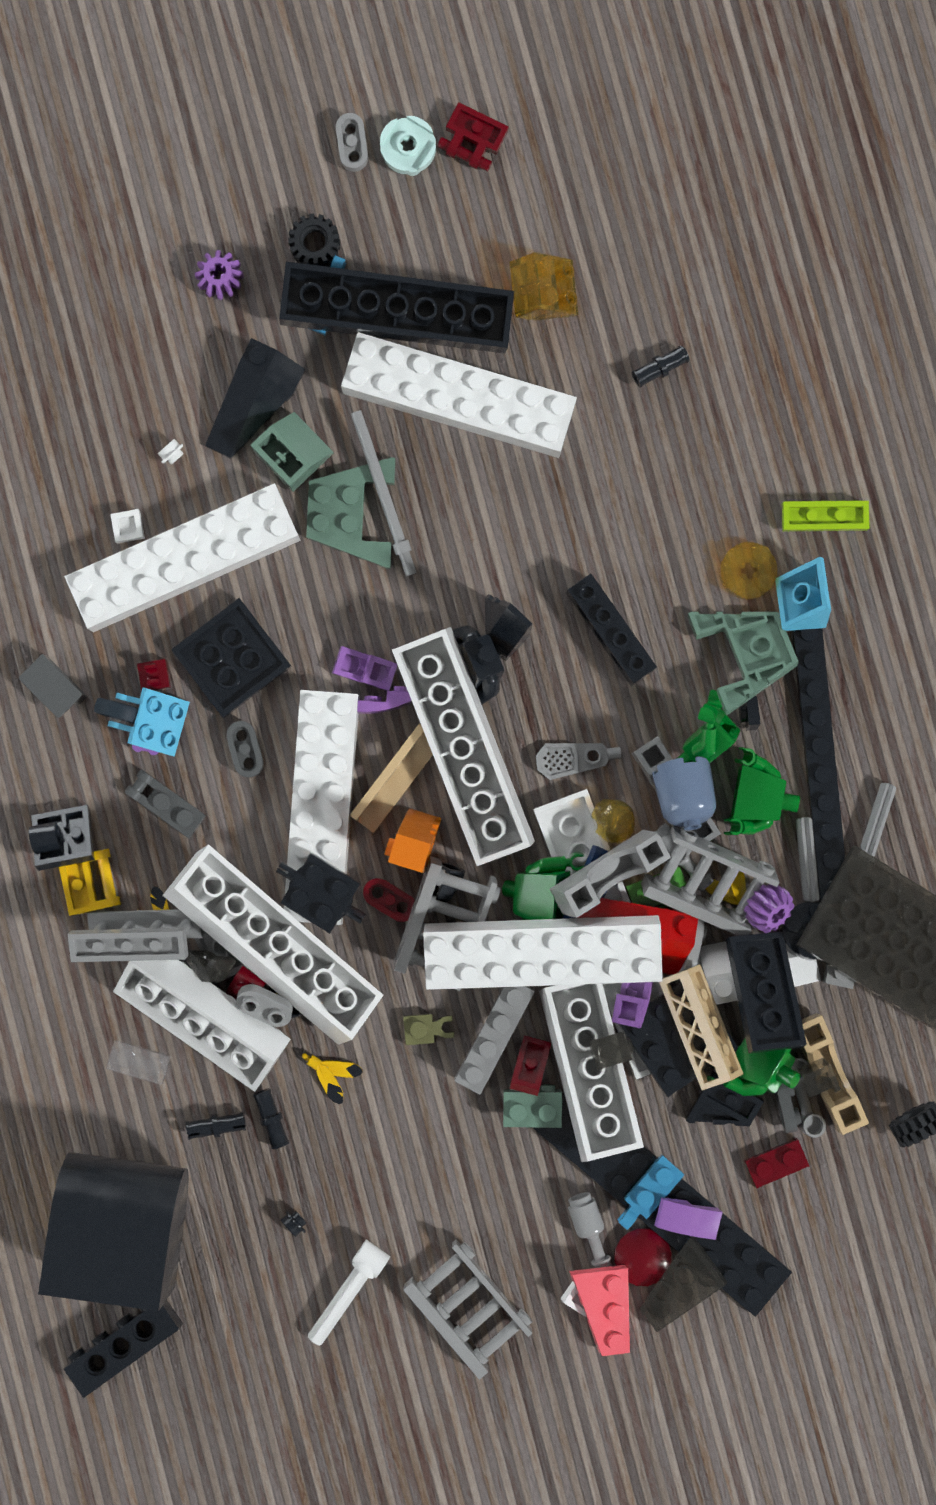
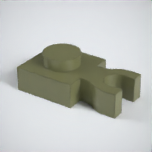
M432 1013L403 1016L406 1045L434 1043V1035H439L443 1038H454V1031L445 1032L442 1029L444 1022L453 1021L452 1015L443 1016L437 1021H433Z

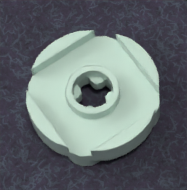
M406 116L407 118L399 120L396 118L390 121L381 133V156L386 165L393 171L415 176L420 171L426 169L433 161L436 153V140L429 124L421 118L415 116ZM413 140L414 149L412 151H404L401 142Z

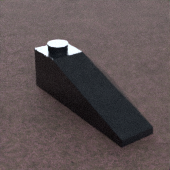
M251 338L237 366L205 447L231 459L255 435V432L267 420H270L281 405L294 395L305 372V368L278 350Z
M488 594L485 597V634L488 633L499 658L502 657L507 661L530 637L533 623L512 603L505 600L500 601L497 597Z

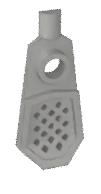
M545 743L535 756L537 771L549 780L606 766L608 760L622 758L620 747L606 748L603 743ZM593 750L598 753L596 761L588 759L587 754L589 751Z

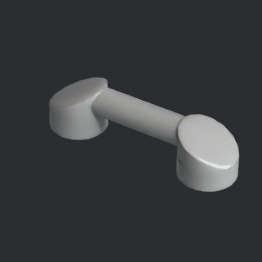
M796 1057L791 1069L800 1073V1080L794 1087L802 1114V1124L799 1127L805 1135L817 1138L825 1132L826 1123L820 1115L813 1114L804 1080L810 1074V1065L805 1059Z

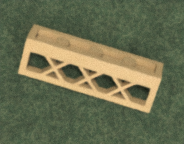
M420 723L350 814L352 818L373 833H375L433 756Z
M699 964L663 978L662 982H659L701 1090L729 1082L743 1075L701 965ZM680 979L684 988L682 998L673 993L670 982ZM685 1007L693 1011L695 1016L693 1026L683 1019L682 1013ZM695 1035L704 1039L706 1044L704 1053L695 1049L693 1044ZM706 1062L715 1067L719 1078L711 1081L707 1080L704 1072Z

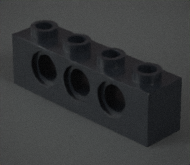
M591 573L567 589V596L630 686H633L657 668Z
M167 1300L159 1311L141 1309L133 1317L128 1313L115 1323L118 1328L109 1334L104 1330L91 1340L94 1345L85 1351L81 1347L68 1357L70 1362L65 1366L64 1371L83 1398L181 1328L183 1322ZM142 1320L149 1321L152 1324L153 1331L150 1333L143 1332L139 1327V1322ZM119 1337L126 1339L129 1348L126 1350L119 1349L116 1346L115 1339ZM92 1355L102 1356L105 1366L98 1367L94 1365Z

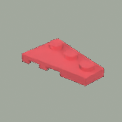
M625 1265L569 1271L577 1289L580 1303L587 1316V1322L598 1352L601 1356L630 1353L628 1268Z

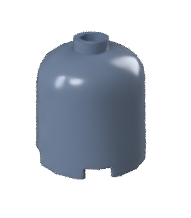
M695 757L696 762L684 763L683 758L670 760L658 765V772H652L663 818L669 824L684 827V830L687 831L699 829L702 826L701 823L710 819L716 809V797L710 763L703 757Z

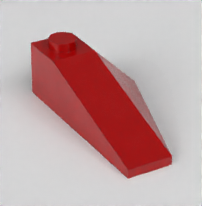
M600 898L598 905L577 917L598 918L659 915L661 923L662 973L668 975L679 973L695 945L698 918L686 913Z

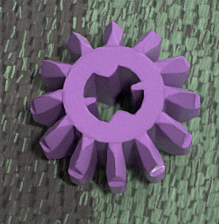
M216 250L214 258L209 253H206L205 258L207 262L198 261L197 266L201 270L195 272V278L200 280L197 284L199 289H206V295L209 298L215 292L218 300L223 299V292H227L228 296L233 297L234 294L231 288L240 289L241 283L238 279L244 277L243 271L238 270L241 266L239 260L232 261L233 256L229 252L222 258L220 250ZM218 271H223L224 273L221 274V279L215 278L218 275Z
M763 884L759 891H754L752 898L747 899L748 905L744 908L745 918L749 920L748 922L754 928L764 933H768L771 930L776 931L779 925L785 924L786 918L791 917L790 911L795 906L792 903L793 898L785 888H781L779 885L775 887L771 884L767 886Z

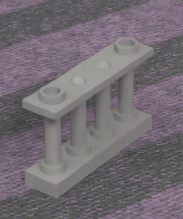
M672 826L670 830L673 842L677 845L660 875L653 877L645 874L641 882L644 896L735 935H749L752 929L748 922L749 920L745 918L746 913L744 911V908L748 905L747 899L752 898L754 891H759L764 882L775 887L778 886L780 882L775 868L765 861L758 863L698 837L697 833L693 830L687 831L684 830V827L680 829ZM687 849L703 855L685 887L679 888L670 883V879ZM713 860L727 865L728 868L711 897L705 899L696 895L695 892ZM739 871L754 877L736 908L730 910L721 905L724 896Z
M430 856L394 960V971L405 974L408 965L413 966L415 964L425 967L424 955L417 953L418 950L414 949L417 939L422 940L424 938L423 931L427 923L423 921L426 912L431 913L435 911L466 922H484L491 903L496 904L499 897L500 887L497 886L496 877L490 875L487 886L445 873V870L442 869L441 859ZM443 884L483 897L478 912L476 913L436 900V897L432 896L435 886Z
M179 909L97 911L87 913L89 930H71L68 933L71 962L186 960L188 957L187 938H202L203 930Z
M456 1239L452 1242V1249L456 1254L425 1281L420 1280L417 1282L412 1277L404 1284L403 1291L480 1380L488 1373V1357L520 1329L529 1337L532 1334L530 1324L533 1321L522 1308L518 1311L477 1264L473 1259L476 1254L466 1242L460 1244ZM464 1262L475 1276L443 1304L439 1302L436 1305L430 1298L431 1290ZM483 1284L494 1298L462 1326L457 1325L455 1327L448 1319L451 1316L450 1312ZM500 1307H503L513 1320L481 1348L477 1347L474 1349L467 1341L470 1339L469 1335Z

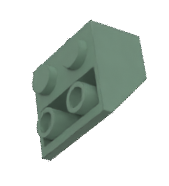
M295 412L271 425L251 444L256 455L292 492L334 454Z

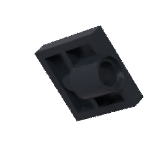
M88 805L31 815L32 826L29 827V839L34 851L35 867L38 871L95 860L91 811Z

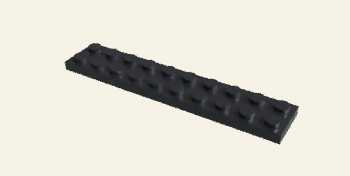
M564 1090L562 1092V1128L533 1127L534 1130L626 1208L630 1204L624 1200V1197L658 1159L657 1156L644 1146L643 1148L581 1162ZM683 1178L665 1197L687 1200L692 1205L717 1208ZM659 1206L647 1219L641 1214L638 1216L640 1220L755 1317L792 1273L788 1267L724 1213L721 1216L716 1240L657 1228L655 1221Z

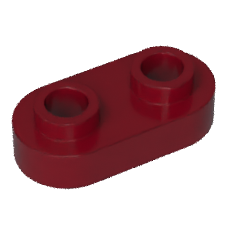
M381 878L368 881L363 889L364 899L369 905L398 922L408 921L415 902L411 895ZM375 887L383 889V896L381 898L373 896V889ZM399 902H405L408 905V910L405 913H400L397 910Z

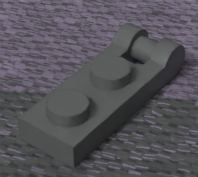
M141 769L136 775L138 779L133 786H128L125 793L190 839L207 815ZM147 784L154 789L149 797L142 794Z

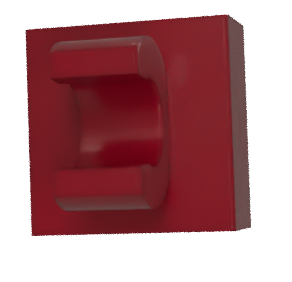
M166 659L137 663L141 692L142 688L154 691L171 688Z

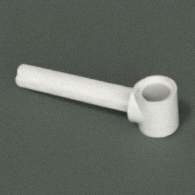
M367 1239L352 1260L354 1269L308 1333V1338L314 1344H323L367 1279L376 1278L388 1262L390 1256Z

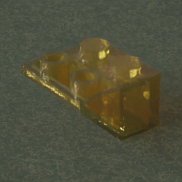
M534 252L509 262L512 290L514 291L515 318L535 321L578 315L573 260Z

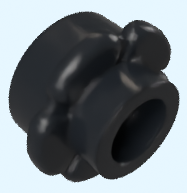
M296 1210L292 1214L286 1211V1215L281 1219L285 1227L295 1237L301 1232L305 1233L306 1230L303 1226L307 1222Z

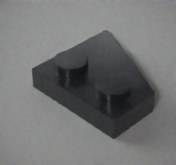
M712 1071L710 1076L713 1079L719 1078L718 1074ZM720 1084L701 1090L686 1116V1121L688 1123L713 1122L714 1125L731 1123L735 1126H750L764 1100L757 1095H740Z

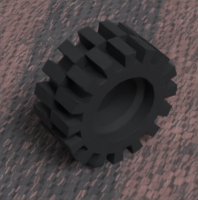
M314 213L309 214V218H305V216L300 217L301 221L299 223L295 221L293 223V230L290 229L289 231L290 238H288V243L294 259L302 264L318 266L328 264L330 266L334 256H338V250H340L341 246L336 225H333L332 220L329 218L326 220L324 215L321 214L318 217H315ZM311 232L321 233L325 237V245L319 251L312 252L304 246V239Z
M930 1101L911 1108L910 1111L902 1113V1116L896 1117V1120L891 1121V1124H889L900 1147L904 1148L912 1146L914 1143H920L921 1140H926L929 1136L936 1134V1102Z

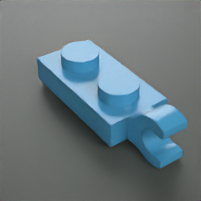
M661 1154L624 1197V1200L630 1205L617 1219L618 1223L628 1230L639 1214L647 1219L659 1206L661 1198H665L685 1174Z

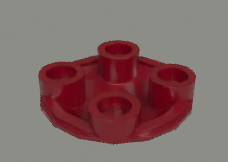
M648 1227L627 1232L614 1249L615 1265H625L628 1268V1282L635 1286H650L658 1283L667 1275L671 1266L672 1252L668 1243Z

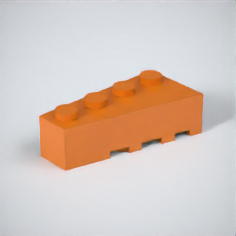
M409 808L395 839L389 838L384 854L389 856L388 862L425 873L442 818Z

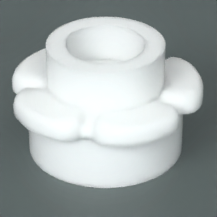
M173 439L157 453L163 459L161 462L165 463L168 461L170 464H173L184 454L180 450L183 444L180 445Z

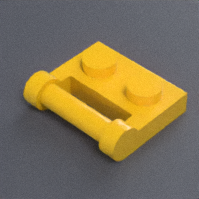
M109 849L94 851L95 860H93L98 862L105 895L104 900L97 901L89 864L91 861L59 867L69 916L121 905L120 897H117L108 859L111 857Z

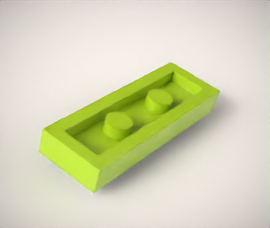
M783 501L782 532L868 531L870 529L869 501Z

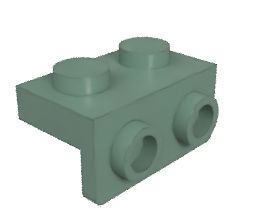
M509 1084V1089H503V1127L562 1128L561 1090L555 1089L556 1085L541 1084L538 1096L510 1089Z

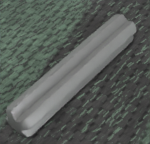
M880 784L856 861L860 864L870 866L873 863L896 792V787L892 784Z
M802 817L796 819L802 895L805 902H815L819 900L813 825L810 817Z

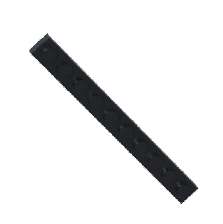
M823 629L792 630L794 652L798 659L796 675L810 816L813 825L819 903L823 905L848 903L850 900Z

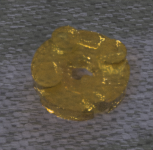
M743 542L735 545L725 554L719 568L720 580L726 590H729L735 597L743 600L757 599L773 587L777 578V563L768 547L754 542ZM746 563H749L751 567L756 569L751 579L747 578L746 574H741V569L745 568Z

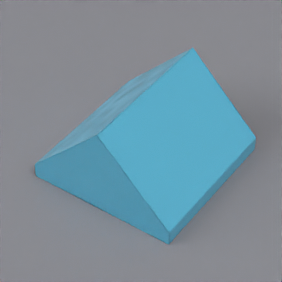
M818 557L775 578L782 630L826 628L831 605L824 558Z

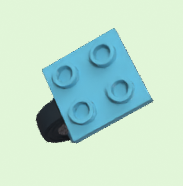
M142 688L140 698L116 693L114 701L97 698L94 712L110 717L107 726L130 732L128 744L175 757L190 702L151 689ZM133 703L140 706L139 708L131 706V704ZM126 722L134 724V727L126 725Z

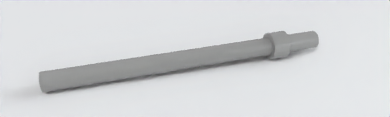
M362 411L353 412L351 417L395 543L392 545L395 555H399L406 576L415 574L417 572L409 552L412 549L409 540H405Z

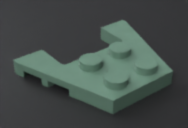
M387 458L380 460L379 464L386 484L395 485L396 459ZM368 464L310 480L307 539L377 564L385 569H391L392 543L362 540L365 485L374 484Z
M716 612V614L688 613L687 618L696 640L720 632L726 634L743 677L742 681L717 688V695L725 715L732 713L798 665V659L787 632L782 630L781 618L778 612H741V614H723V612Z

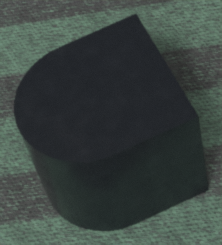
M69 1152L60 1169L53 1195L38 1295L159 1311L174 1290L176 1284L188 1198V1169Z

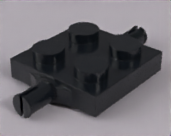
M310 853L304 865L297 871L284 862H281L279 868H277L276 873L290 880L288 891L280 903L329 934L337 922L345 915L361 924L366 916V913L352 906L354 895L361 883L314 853Z

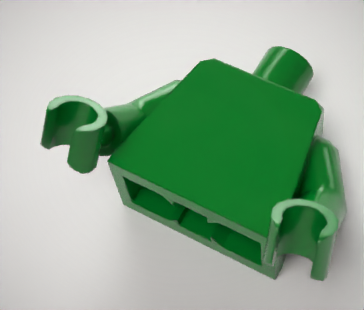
M710 690L707 703L703 705L698 715V719L706 723L686 740L682 747L684 752L677 757L683 758L684 763L696 762L695 757L706 758L711 763L737 740L740 729L725 715L716 690Z
M739 747V750L744 752V757L742 760L737 758L734 760L736 763L742 764V766H739L730 818L724 819V822L731 824V829L729 832H724V835L756 834L770 828L774 821L780 820L781 810L797 812L799 808L800 796L785 793L786 780L781 779L780 771L767 759L755 754L754 750Z
M575 852L567 859L565 856L542 858L529 864L524 872L517 873L515 881L506 880L502 887V894L505 897L514 898V914L522 917V920L562 919L563 914L550 888L570 876L571 871L566 870V867H571L575 871L582 869L584 865L575 866L572 862L576 857H584V854Z
M744 1038L735 1053L743 1075L723 1083V1086L743 1096L763 1095L766 1091L776 1093L781 1084L793 1089L800 1080V1073L791 1069L795 1063V1058L790 1054L791 1049L749 1054L746 1039ZM706 1076L708 1081L714 1080L711 1076Z

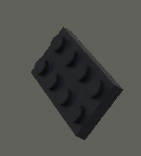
M783 931L728 937L725 941L748 1053L802 1048L806 1046L807 1043Z

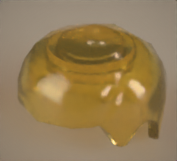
M603 799L596 804L591 815L592 819L597 823V830L595 832L608 843L620 844L629 839L635 828V815L632 808L627 803L614 799Z

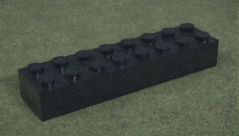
M286 261L279 321L280 325L353 335H357L359 332L377 338L505 354L509 343L514 291Z

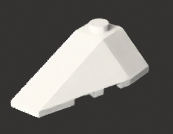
M726 942L701 946L700 965L716 1005L737 1001ZM787 951L794 987L821 981L817 960L809 961L802 959Z

